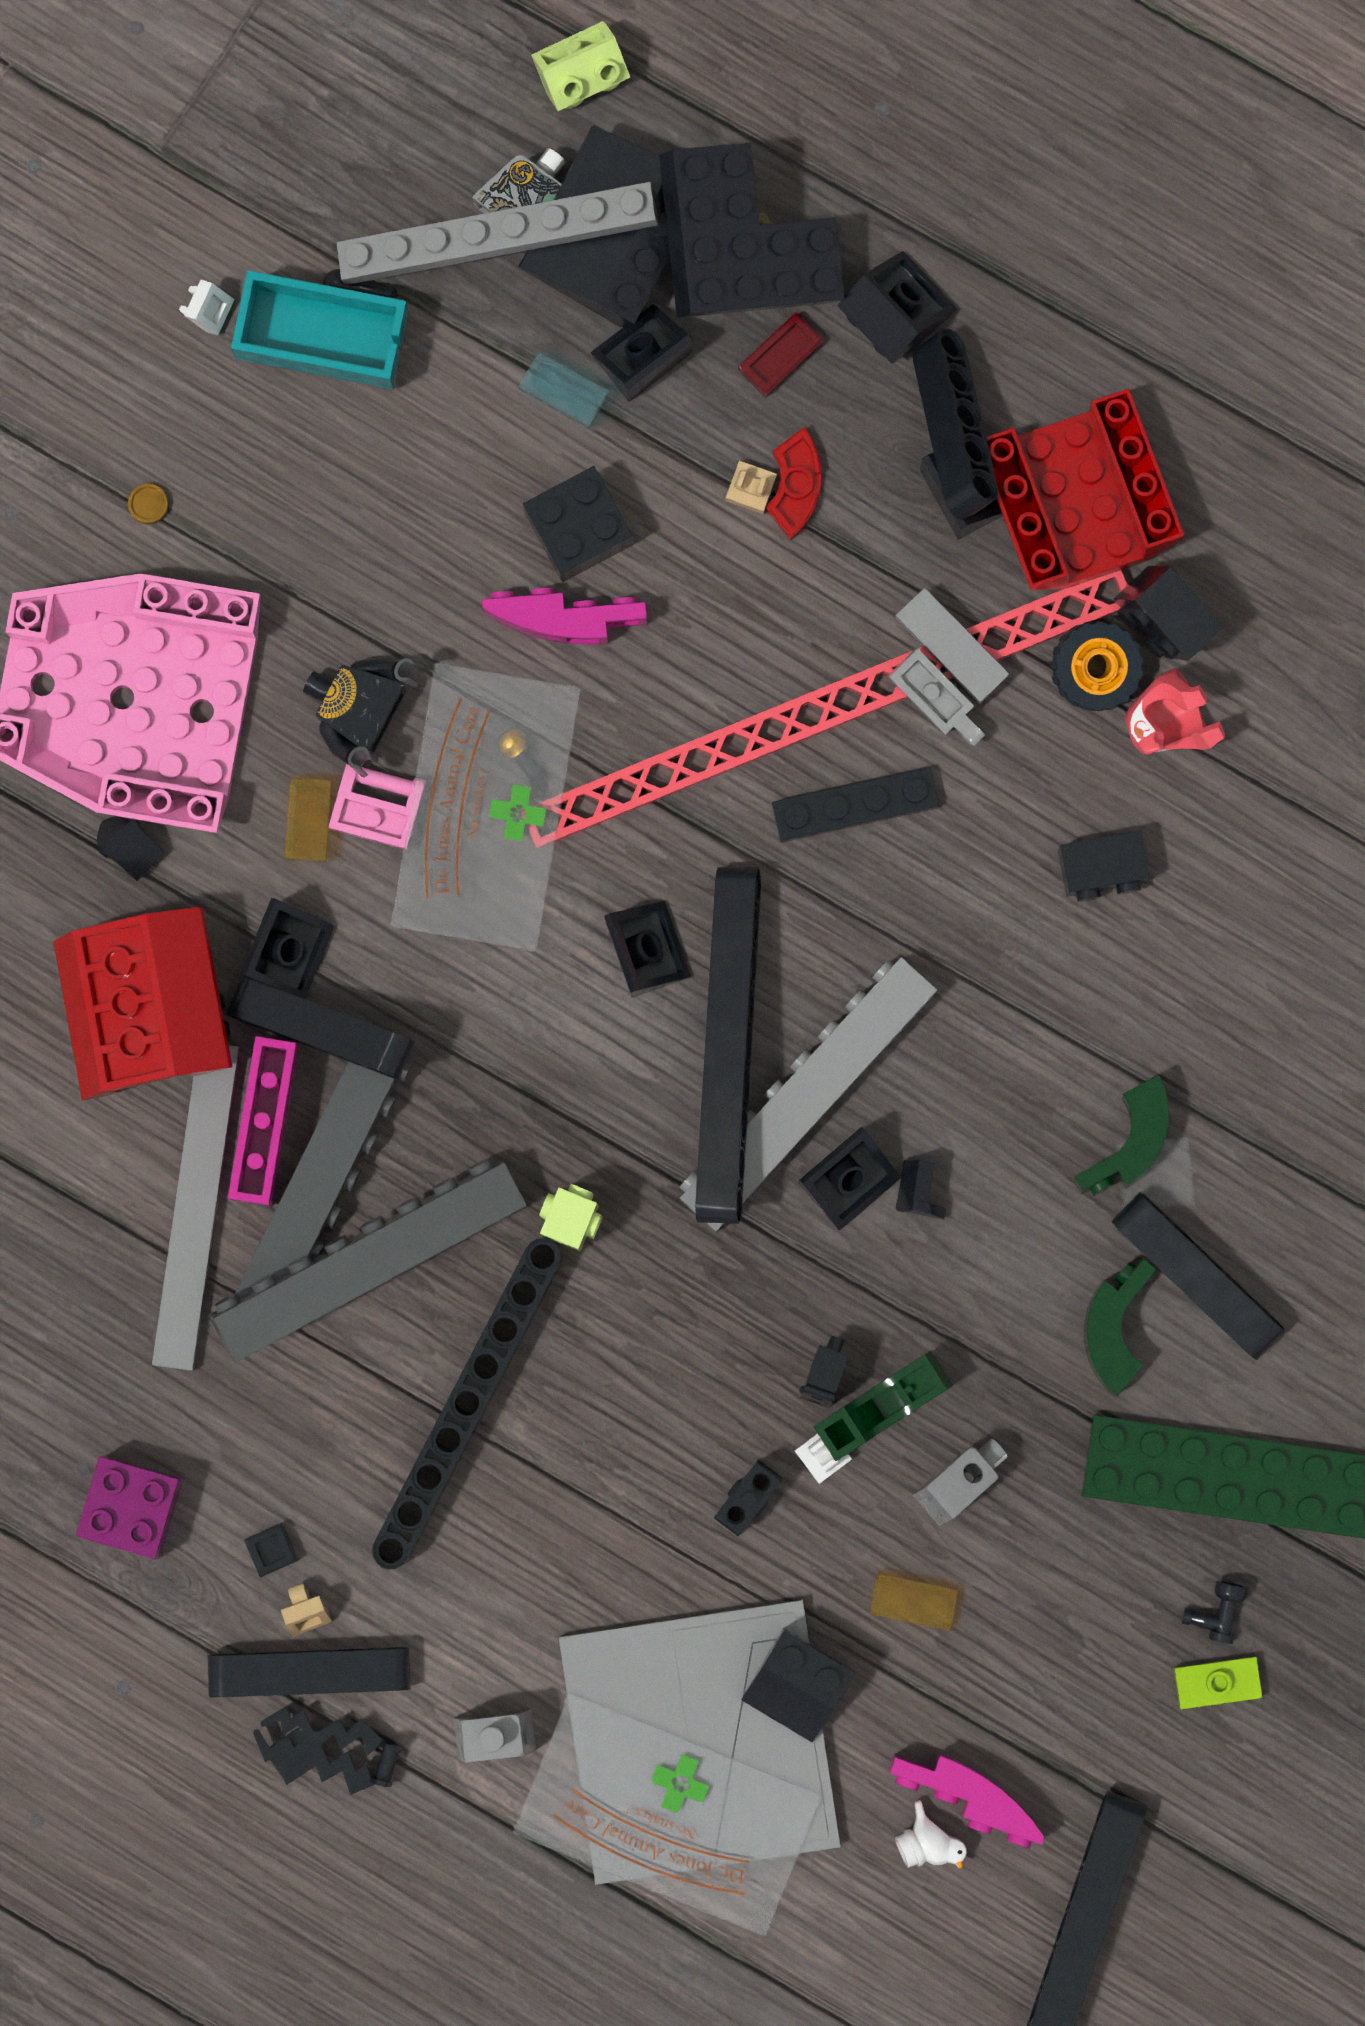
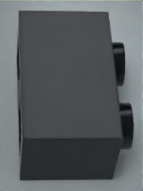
M1141 830L1062 844L1058 848L1066 897L1076 896L1077 902L1101 898L1100 891L1116 888L1118 895L1137 892L1141 890V884L1146 883L1150 879Z

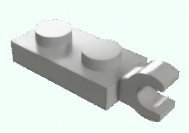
M915 648L887 676L943 734L946 735L954 727L973 746L985 736L966 716L974 705L918 648Z

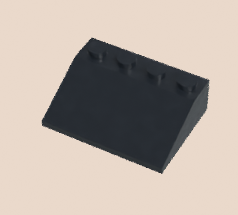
M595 125L591 126L553 200L651 182L654 188L658 226L527 250L518 268L620 328L634 325L670 256L659 155Z

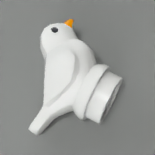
M915 1801L916 1819L913 1829H906L903 1831V1834L895 1837L896 1845L907 1868L915 1865L919 1867L925 1862L932 1865L951 1863L955 1864L959 1869L962 1868L963 1861L967 1855V1848L964 1842L949 1836L944 1830L933 1823L925 1814L922 1801Z

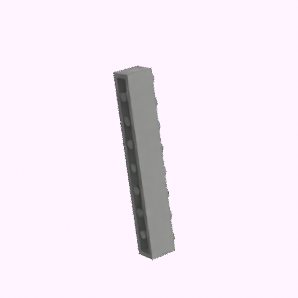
M902 957L895 964L890 960L885 962L872 977L878 983L869 993L866 994L863 990H860L845 1006L850 1012L840 1024L833 1019L818 1036L823 1043L812 1054L806 1049L794 1061L790 1068L795 1073L785 1084L778 1079L762 1097L767 1101V1104L757 1114L752 1110L748 1112L743 1203L936 994L937 989ZM694 1170L679 1187L685 1192L680 1197V1201L695 1214L697 1170ZM725 1223L705 1224L716 1233Z

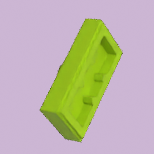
M1256 1656L1173 1667L1179 1709L1262 1698Z

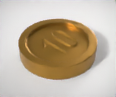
M151 483L137 486L132 490L128 498L130 514L136 521L142 524L150 525L161 521L169 508L165 492L159 486Z

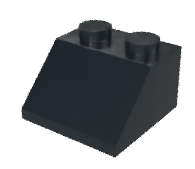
M904 251L863 274L846 294L845 299L841 300L837 305L845 313L849 322L859 328L874 344L876 351L886 357L891 364L913 351L957 310V307Z
M783 1628L741 1700L808 1741L813 1742L835 1710L856 1673L854 1670Z

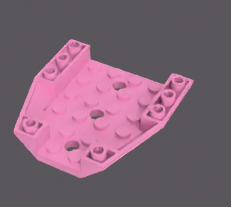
M141 573L13 593L5 631L10 637L0 689V761L96 813L218 833L230 796L257 647L261 594ZM44 674L52 676L55 682L53 691L46 696L35 694L33 691L34 680ZM128 688L133 691L134 701L129 708L117 709L113 706L112 697L118 689ZM202 701L209 702L214 708L213 717L205 723L194 721L191 715L194 705Z

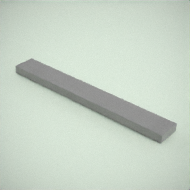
M229 1045L233 1068L193 1076L152 1365L194 1371L240 1047Z

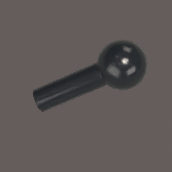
M340 269L328 272L323 279L322 285L397 298L396 288L367 282L345 285L341 280Z

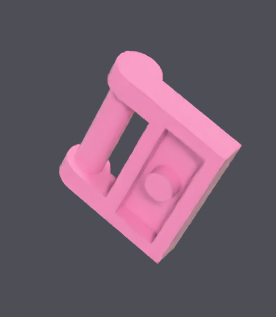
M346 764L329 823V830L408 851L427 780L415 777L412 781L364 767L362 769L368 775L367 777H361L350 765ZM358 782L409 797L405 807L354 793V786Z

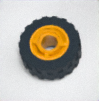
M1091 621L1071 628L1067 634H1063L1059 639L1058 646L1054 647L1052 652L1054 654L1053 661H1050V669L1053 670L1052 680L1057 685L1060 695L1065 697L1070 704L1091 711L1112 710L1121 703H1126L1130 699L1129 696L1137 691L1139 680L1142 679L1144 672L1142 671L1143 656L1140 655V647L1137 641L1130 637L1131 634L1113 623ZM1094 655L1102 656L1106 662V670L1098 678L1092 677L1087 667L1089 660Z

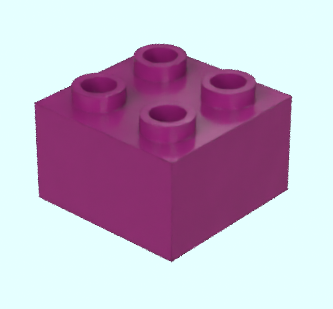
M99 1456L76 1537L152 1559L160 1558L183 1478L111 1457Z

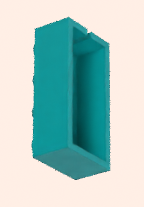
M247 270L231 350L236 360L393 390L400 359L398 346L402 347L409 310L407 302L404 300Z

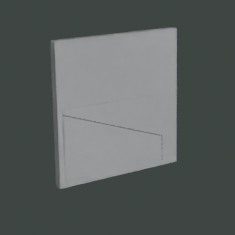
M803 1600L559 1637L582 1795L612 1814L646 1831L685 1846L726 1857L755 1861L841 1847L823 1728L814 1741L810 1742L741 1700L783 1628L809 1643ZM681 1755H685L699 1761L692 1779L709 1785L703 1803L685 1796L679 1813H675L661 1807L668 1789L652 1783L651 1780L657 1765L675 1772ZM678 1775L677 1779L673 1778L674 1790L679 1788V1792L682 1793L684 1787H679L678 1784L683 1785L687 1783L688 1777ZM685 1784V1790H688L690 1785ZM583 1799L584 1809L589 1812L588 1815H585L588 1837L649 1867L670 1874L696 1870L699 1862V1869L704 1868L703 1862H705L706 1868H709L711 1862H713L711 1867L742 1863L696 1852L656 1838L614 1818ZM595 1816H597L598 1819H599V1825H598L596 1828L591 1829V1828L595 1827L596 1824H597V1818L595 1817ZM656 1816L660 1817L661 1820L655 1823ZM610 1824L609 1827H608V1829L606 1830V1832H605V1834H604V1837H601L602 1834H603V1832H604V1830L606 1829L607 1825ZM611 1826H614L613 1831H616L617 1829H615V1828H618V1832H612V1833H611L612 1835H615V1834H616V1836H611V1835H610V1831H611V1829H612ZM688 1828L694 1841L691 1840L689 1832L687 1831ZM620 1830L624 1831V1832L621 1834V1836H620V1839H621V1840L618 1839V1837H619V1835H620V1833H621ZM626 1833L630 1834V1835L627 1836L626 1842H630L631 1837L634 1836L633 1839H632V1841H631V1844H632V1845H630L629 1843H625V1842H624V1838H625V1836H626ZM637 1838L640 1839L638 1840L636 1847H634ZM589 1840L595 1885L664 1875L620 1857ZM641 1840L645 1841V1842L643 1843V1845H642L643 1851L640 1850V1846H641V1843H642ZM648 1843H650L651 1845L647 1849L648 1852H645ZM653 1845L657 1846L655 1851L660 1853L655 1860H653ZM670 1853H672V1856H673L674 1859H675L674 1861H673V1859L670 1857ZM679 1855H682V1856H684V1858H685V1861H684L683 1864H681L682 1862H680V1861H683V1858H682L681 1856H679ZM688 1858H691V1859H689V1862H688V1866H689V1867H687V1866H686L687 1860H688ZM693 1859L697 1860L694 1863V1868L691 1867L693 1864Z

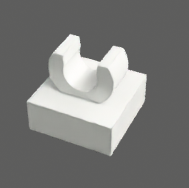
M200 280L198 286H190L188 289L193 294L189 306L181 305L179 310L186 318L204 331L219 335L235 299L213 283Z
M818 1433L795 1450V1453L819 1484L852 1460L849 1454L835 1461Z

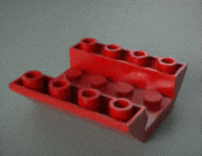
M1129 388L1091 401L1090 409L1086 413L1018 436L1015 429L1011 428L986 437L998 486L996 500L1030 591L1067 589L1147 561L1184 538L1185 535Z
M203 907L133 916L74 930L53 941L82 1100L121 1093V1089L178 1076H198L233 1068Z

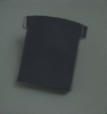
M117 816L103 820L97 835V846L100 854L106 859L111 857L138 881L165 851L138 827L140 824L138 820Z
M904 1160L896 1202L897 1211L945 1220L946 1208L928 1203L934 1169L933 1162Z

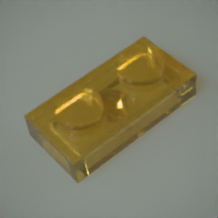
M290 778L285 847L286 860L327 863L331 780Z
M877 1573L869 1614L951 1631L958 1590Z

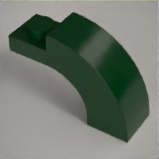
M1159 1075L1122 1095V1100L1128 1110L1131 1121L1129 1137L1117 1153L1074 1176V1182L1081 1194L1091 1191L1092 1195L1095 1196L1115 1185L1112 1178L1117 1175L1124 1188L1127 1189L1138 1182L1156 1162L1165 1142L1169 1122L1167 1094Z
M1144 1259L1140 1260L1136 1265L1131 1261L1126 1264L1115 1278L1120 1284L1117 1289L1105 1280L1101 1281L1090 1299L1085 1315L1083 1332L1088 1361L1100 1383L1114 1397H1118L1143 1366L1126 1347L1122 1335V1319L1130 1301L1156 1270Z
M930 1351L813 1427L834 1460L837 1461L906 1415L945 1392L953 1384L932 1351Z

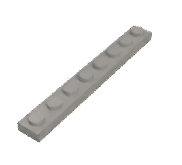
M651 182L340 241L337 242L341 280L345 285L658 226L654 188Z

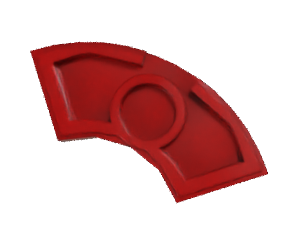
M805 427L772 452L780 468V484L776 496L769 502L765 510L790 541L799 534L811 518L821 488L819 454L813 439Z

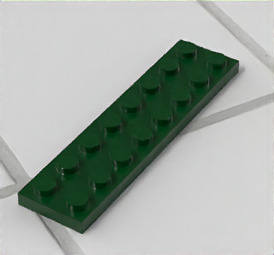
M1092 1416L1082 1497L1365 1539V1455L1111 1417Z

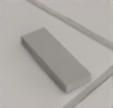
M926 588L920 591L895 615V618L979 704L1009 677L1010 674Z

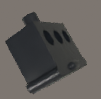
M831 1336L827 1348L819 1345L805 1385L799 1389L801 1399L827 1408L837 1402L835 1397L849 1357V1355L840 1353L844 1344L843 1339Z
M758 1459L743 1480H737L729 1490L728 1495L730 1497L714 1516V1519L738 1537L755 1516H759L768 1505V1498L781 1483L782 1477ZM759 1474L764 1475L768 1480L766 1487L762 1489L757 1488L753 1483L754 1478ZM738 1507L742 1510L743 1516L739 1521H732L729 1518L731 1508Z

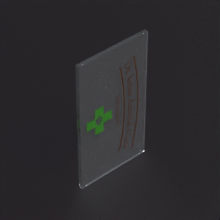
M444 662L435 663L390 927H394L396 930L407 929L524 949L526 952L536 951L581 688L575 685L567 686L446 665Z
M569 1693L564 1700V1708L518 1822L514 1824L513 1833L766 1937V1934L771 1929L770 1924L816 1809L821 1804L820 1799L822 1795L578 1695Z

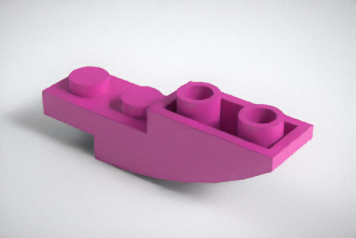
M537 588L531 590L530 596L515 597L513 591H499L491 593V599H482L484 614L498 623L526 635L560 643L581 645L608 644L607 628L647 625L645 602L637 603V598L635 597L616 598L612 600L613 605L597 606L596 601L593 600L573 602L572 608L565 609L563 593H555L554 588Z
M940 1753L937 1754L933 1768L893 1755L888 1771L890 1774L896 1775L894 1783L918 1791L920 1784L935 1789V1798L957 1805L959 1798L964 1799L965 1803L961 1815L969 1819L968 1827L986 1834H991L993 1828L1008 1833L1007 1841L1026 1848H1030L1032 1842L1042 1845L1044 1836L1030 1816L1003 1789L978 1771Z

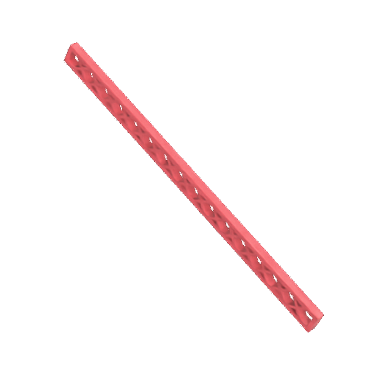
M1120 570L1067 589H1062L976 624L966 630L973 637L979 635L977 641L998 662L1066 634L1076 625L1091 621L1095 622L1117 613L1121 607L1116 602L1109 605L1094 599L1101 584L1114 580L1120 593L1127 586V582ZM1091 589L1089 596L1082 594V592ZM1071 598L1084 603L1085 605L1080 617L1071 620L1057 614L1062 600ZM1054 604L1052 611L1044 609L1045 607ZM1090 606L1098 609L1096 611L1088 613ZM1034 613L1048 619L1043 632L1033 635L1019 629L1024 616ZM1013 620H1016V623H1015L1014 626H1011V625H1009V624H1006V623H1008V622H1011V621H1013ZM1053 622L1061 624L1057 627L1050 629ZM996 628L1011 634L1006 647L995 650L983 645L982 643L987 631ZM1016 637L1023 639L1022 641L1013 644ZM924 647L918 648L939 670L941 667L944 668ZM912 651L533 805L546 808V811L561 817L556 831L540 837L536 825L526 824L536 850L907 699L908 697L897 686L893 694L883 696L870 689L876 676L881 674L889 675ZM948 671L943 673L949 681L954 679ZM867 680L865 687L857 685ZM844 689L861 695L856 709L849 712L833 706L838 692ZM830 695L827 703L820 700ZM866 698L874 700L873 702L864 705ZM807 704L824 710L819 723L812 727L795 721L800 708ZM792 711L790 718L783 716V714ZM829 713L836 715V717L827 720ZM771 719L786 725L781 739L775 742L758 736L763 723ZM755 726L752 733L745 731L746 729ZM792 728L800 731L790 735ZM736 735L749 741L743 755L733 757L721 752L727 737ZM717 742L715 749L707 746ZM755 743L763 746L752 751ZM695 750L711 756L706 770L699 773L683 767L688 754ZM680 757L677 764L670 761ZM717 759L725 761L724 763L715 766ZM658 765L674 771L669 784L662 788L646 782L651 768ZM642 772L640 779L632 777ZM680 774L687 776V778L677 781ZM621 780L637 786L631 801L626 803L609 798L614 783ZM605 787L602 795L594 792ZM643 789L650 792L640 796ZM582 796L599 801L594 815L587 819L571 813L576 799ZM567 803L565 810L558 808V806ZM605 804L613 807L609 810L602 812ZM523 809V810H521V813H522L523 818H524V820H525L526 810ZM568 820L575 822L574 824L565 827Z

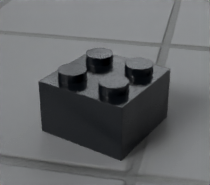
M595 466L523 503L524 513L562 583L633 545V536Z
M1147 566L1114 598L1121 607L1117 611L1120 617L1131 628L1139 627L1147 637L1144 640L1145 645L1158 658L1164 656L1171 660L1189 661L1223 628L1222 624L1171 567Z

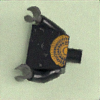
M404 658L400 661L389 659L355 661L350 667L341 665L334 680L313 671L304 686L303 693L322 702L316 713L317 719L321 722L319 733L332 755L350 765L361 777H367L368 775L362 769L363 764L367 760H373L375 763L378 762L377 757L373 754L406 693L404 684L399 681L412 688L418 686V682L410 679V674L416 668L423 670V666L409 658Z

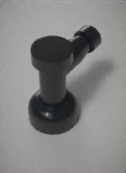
M1216 1581L1215 1595L1221 1599L1218 1615L1207 1612H1194L1193 1609L1185 1608L1182 1624H1193L1210 1630L1209 1639L1233 1644L1235 1635L1231 1634L1236 1606L1237 1603L1246 1600L1249 1588L1235 1583Z

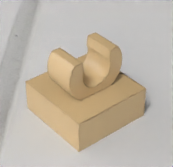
M739 461L726 495V501L764 514L777 474Z
M304 1584L288 1589L293 1606L282 1609L281 1613L286 1627L293 1636L332 1622L328 1608L320 1596L311 1598Z

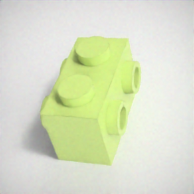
M604 21L531 55L546 94L557 111L576 107L584 99L601 91L612 90L620 82L631 78L616 38Z
M573 1184L569 1185L568 1190L558 1188L556 1195L548 1193L539 1214L541 1218L545 1219L540 1234L547 1239L581 1252L586 1237L595 1238L603 1218L602 1214L597 1213L598 1204L592 1201L593 1193Z

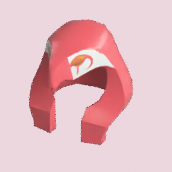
M1177 668L1159 675L1130 705L1125 715L1131 742L1141 754L1145 755L1173 749L1207 750L1219 741L1224 740L1225 732L1220 721L1209 726L1205 725L1200 706L1207 704V696L1200 685L1191 687L1185 676Z

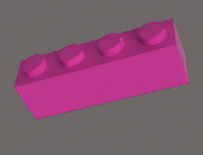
M255 1037L228 1199L232 1201L273 1207L300 1046L297 1043Z

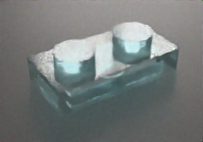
M538 352L519 385V390L587 428L591 427L609 396V391L540 352Z

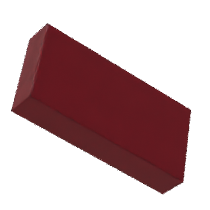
M795 312L738 366V370L766 398L824 344V340Z

